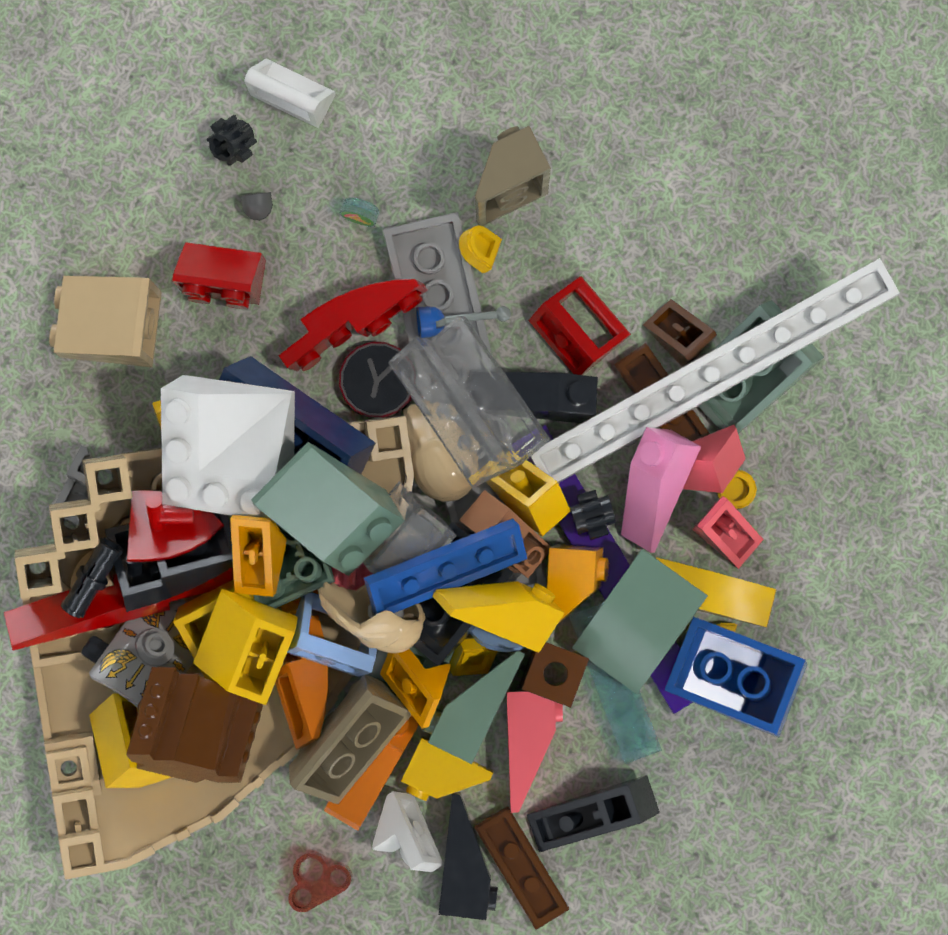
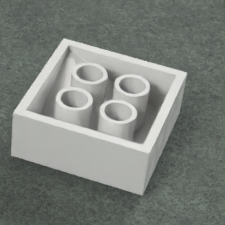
M182 375L162 387V503L230 516L240 515L269 518L253 504L251 499L294 457L295 391Z

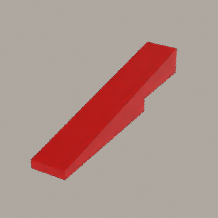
M233 567L189 591L126 612L116 574L113 575L114 585L98 591L83 618L74 617L65 612L61 607L62 601L65 600L70 590L4 612L12 650L170 610L169 602L206 593L234 580Z

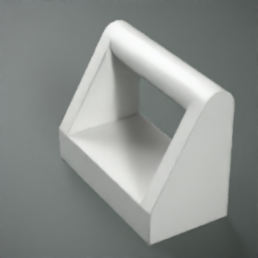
M264 59L251 67L244 80L251 96L317 128L322 123L335 97V91L269 59Z

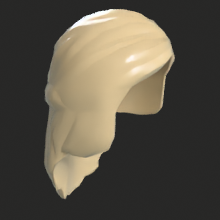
M430 402L411 404L403 410V414L406 416L415 483L427 496L435 500L449 502L464 497L471 490L478 476V457L476 451L471 447L467 436L441 409L438 403L433 405Z
M324 582L323 587L318 590L321 600L320 604L329 617L341 627L357 636L359 641L368 648H375L387 653H400L410 649L421 636L425 614L419 603L403 609V619L393 612L385 610L370 618L368 615L370 599L366 585L355 591L339 587L335 583L330 585Z

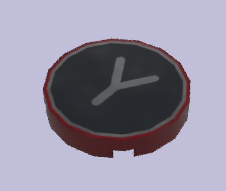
M369 342L356 347L345 358L339 373V387L345 402L356 413L369 419H383L394 416V414L399 413L410 403L416 390V373L410 358L400 348L387 342Z

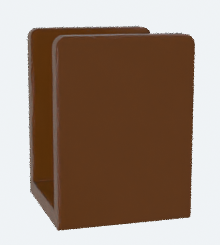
M546 642L539 653L532 650L519 687L571 708L589 658ZM552 662H560L567 669L566 680L558 686H552L544 679V669Z

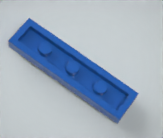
M512 518L365 577L364 581L373 613L376 615L384 610L396 613L433 598L436 589L460 587L526 560L527 555L520 526Z

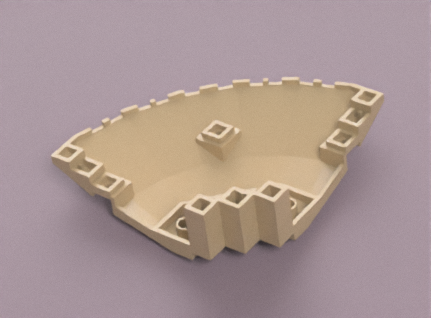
M406 416L348 423L376 442L361 475L387 490L406 521L414 479ZM162 448L82 460L88 499L49 505L55 544L15 550L16 571L23 605L71 589V578L75 567L87 553L96 548L100 538H106L105 529L130 523L132 491H162ZM108 469L112 472V480L107 484H102L98 481L97 474L100 470ZM77 515L79 524L75 528H67L64 525V518ZM405 521L366 559L368 561L367 569H372V572L377 573L399 564L406 533L404 531ZM45 562L46 567L43 572L34 573L31 571L30 564ZM114 566L112 568L113 575L116 574ZM205 593L186 597L183 600L189 602ZM312 609L311 616H319L324 640L356 651L359 650L361 642L357 636L337 624L328 614ZM125 622L30 646L65 880L128 868L155 854V851L177 840L179 842L191 836V833L213 822L217 823L223 820L240 805L239 802L256 787L258 789L264 784V780L280 766L283 767L299 753L300 749L296 750L276 684H274L267 704L262 707L261 718L256 728L255 739L250 749L249 760L246 763L241 783H217L209 780L195 783L172 777L141 788H106L89 714L116 692L91 679L89 672L95 664L82 656L81 651L92 636H97L110 644ZM194 664L186 672V674L199 673L200 676L204 677L201 670ZM328 667V694L325 716L338 700L340 692L354 675ZM65 761H73L77 767L73 773L66 774L61 770V765Z

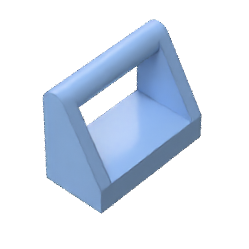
M311 592L302 596L296 612L298 620L295 634L287 653L357 677L372 673L377 649L368 648L360 643L359 650L356 651L309 634L312 609L325 614L328 613L320 604L319 594Z

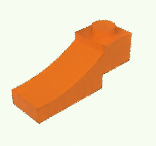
M412 715L339 804L329 801L324 809L325 812L357 831L360 829L419 726Z

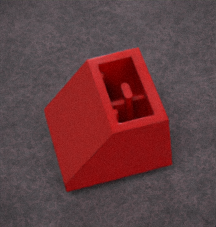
M185 242L173 272L172 282L182 294L188 295V301L210 304L211 298L225 300V305L231 308L249 309V304L259 305L266 259L259 252Z

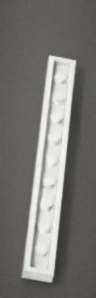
M879 258L531 451L529 454L536 467L559 483L641 438L646 427H661L900 295V292Z

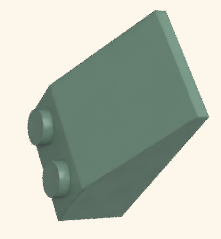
M772 300L759 305L713 350L782 313L781 309ZM811 343L702 403L699 407L720 430L735 425L739 434L803 378L824 356Z
M309 442L251 499L258 509L321 561L348 576L405 521L386 489Z
M516 651L447 704L443 711L436 708L429 727L425 729L426 732L432 734L428 743L472 764L525 654Z

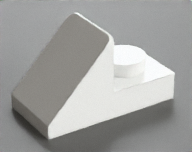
M392 791L386 796L372 849L394 852L400 848L401 857L411 870L435 871L444 863L415 796Z

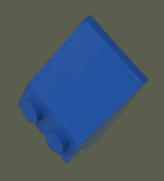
M693 616L665 691L779 738L808 664L803 658Z

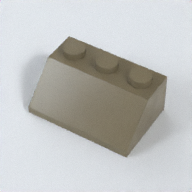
M518 126L511 127L497 136L498 141L493 143L475 194L476 222L478 225L484 226L548 195L551 167L530 126L521 130Z
M363 675L360 680L350 687L348 695L339 706L324 719L320 737L304 748H301L298 756L289 765L290 785L294 790L339 804L411 716L410 712L386 683L369 675Z

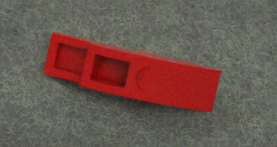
M398 279L370 284L339 295L301 318L300 320L308 330V333L278 356L288 369L297 372L300 369L307 371L322 359L320 354L330 346L336 348L345 343L352 336L350 332L352 329H355L357 333L365 337L369 335L375 337L390 327L392 324L390 319L400 311H403V313L409 312L418 306L423 300L421 295L428 291V289L416 279Z

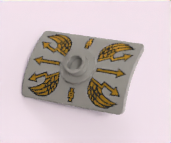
M183 599L169 602L170 610L126 621L89 672L91 679L112 689L138 707L140 700L143 698V690L146 689L152 667H176L179 674H186L193 664L194 658L173 621L178 607L187 602Z

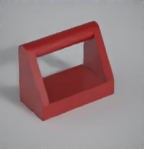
M582 276L546 300L528 320L570 371L577 375H584L631 335ZM573 293L580 297L614 337L602 347L598 348L561 305Z

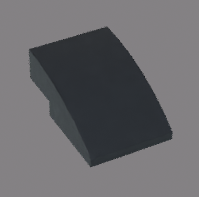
M213 513L224 524L213 537L188 553L165 560L127 562L129 523L105 529L106 538L115 541L123 548V553L117 559L114 568L126 612L146 607L189 591L232 568L231 523L228 515Z

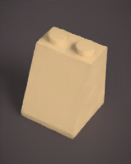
M63 276L62 286H57L54 297L55 309H59L57 324H52L49 343L50 347H54L53 353L61 358L153 367L161 290L150 278Z

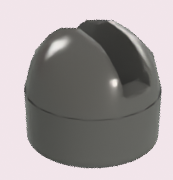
M271 192L241 196L242 209L246 216L258 221L267 218L273 206Z

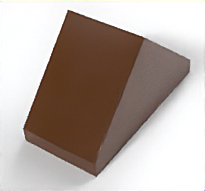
M672 299L643 324L648 332L682 368L691 363L717 336L711 327Z

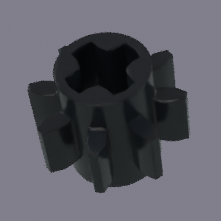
M232 115L226 120L220 118L210 126L214 134L207 138V142H209L210 151L215 158L220 161H226L227 165L231 166L236 161L243 163L253 155L249 148L257 143V140L254 138V132L249 123L237 120L236 115Z
M596 490L577 495L579 504L570 506L577 534L588 532L590 540L608 535L607 526L616 524L608 495L598 498Z

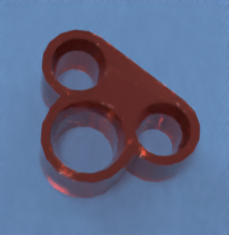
M310 851L304 853L296 860L293 867V875L297 885L289 893V904L297 912H307L337 896L350 886L353 879L351 869L344 863L330 865L325 856L319 852ZM313 858L321 863L323 872L319 879L308 880L302 875L301 865L304 860ZM333 871H343L346 875V881L343 884L334 883L331 878ZM305 889L309 891L311 901L306 904L299 902L297 899L298 890Z

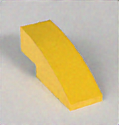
M656 557L661 563L708 595L698 611L765 628L768 627L776 589Z

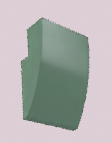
M642 549L572 648L582 656L589 658V661L637 694L708 595Z

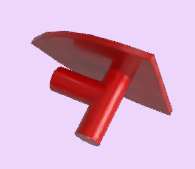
M132 491L127 562L165 560L188 553L207 542L224 524L212 512L163 504L162 491Z

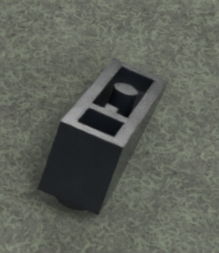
M473 372L469 412L582 424L596 416L598 377L550 372Z
M645 775L529 813L527 818L538 850L543 852L641 824L659 814L660 811L648 776Z
M461 792L452 793L438 915L486 920L487 910L495 911L498 887L490 886L491 875Z

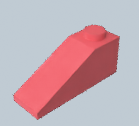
M528 691L506 692L511 813H519L555 734L556 722H563L562 704Z

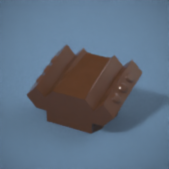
M152 667L146 689L143 690V698L137 707L138 716L126 755L131 762L137 763V769L195 783L202 780L217 783H241L246 763L249 760L250 749L255 739L256 728L261 718L263 704L230 693L215 681L200 676L199 673L179 674L176 667Z

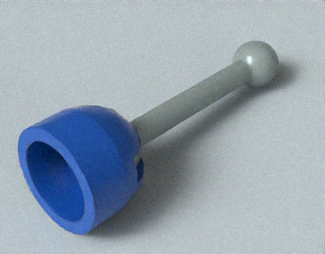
M425 306L416 308L417 329L420 339L439 335L446 324L498 319L501 322H505L511 316L510 309L505 306L499 307L496 311L444 316L442 311L436 307Z

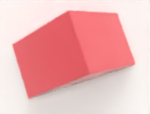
M735 425L692 441L701 446V449L683 487L684 490L723 493L746 459Z
M724 496L714 503L692 529L738 569L764 540Z

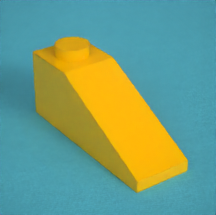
M514 581L436 589L433 594V598L451 617L538 653L564 615V612L553 602L556 596L539 584H535L532 588Z

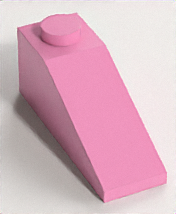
M646 427L630 464L621 529L623 537L648 552L655 553L701 446L672 430Z

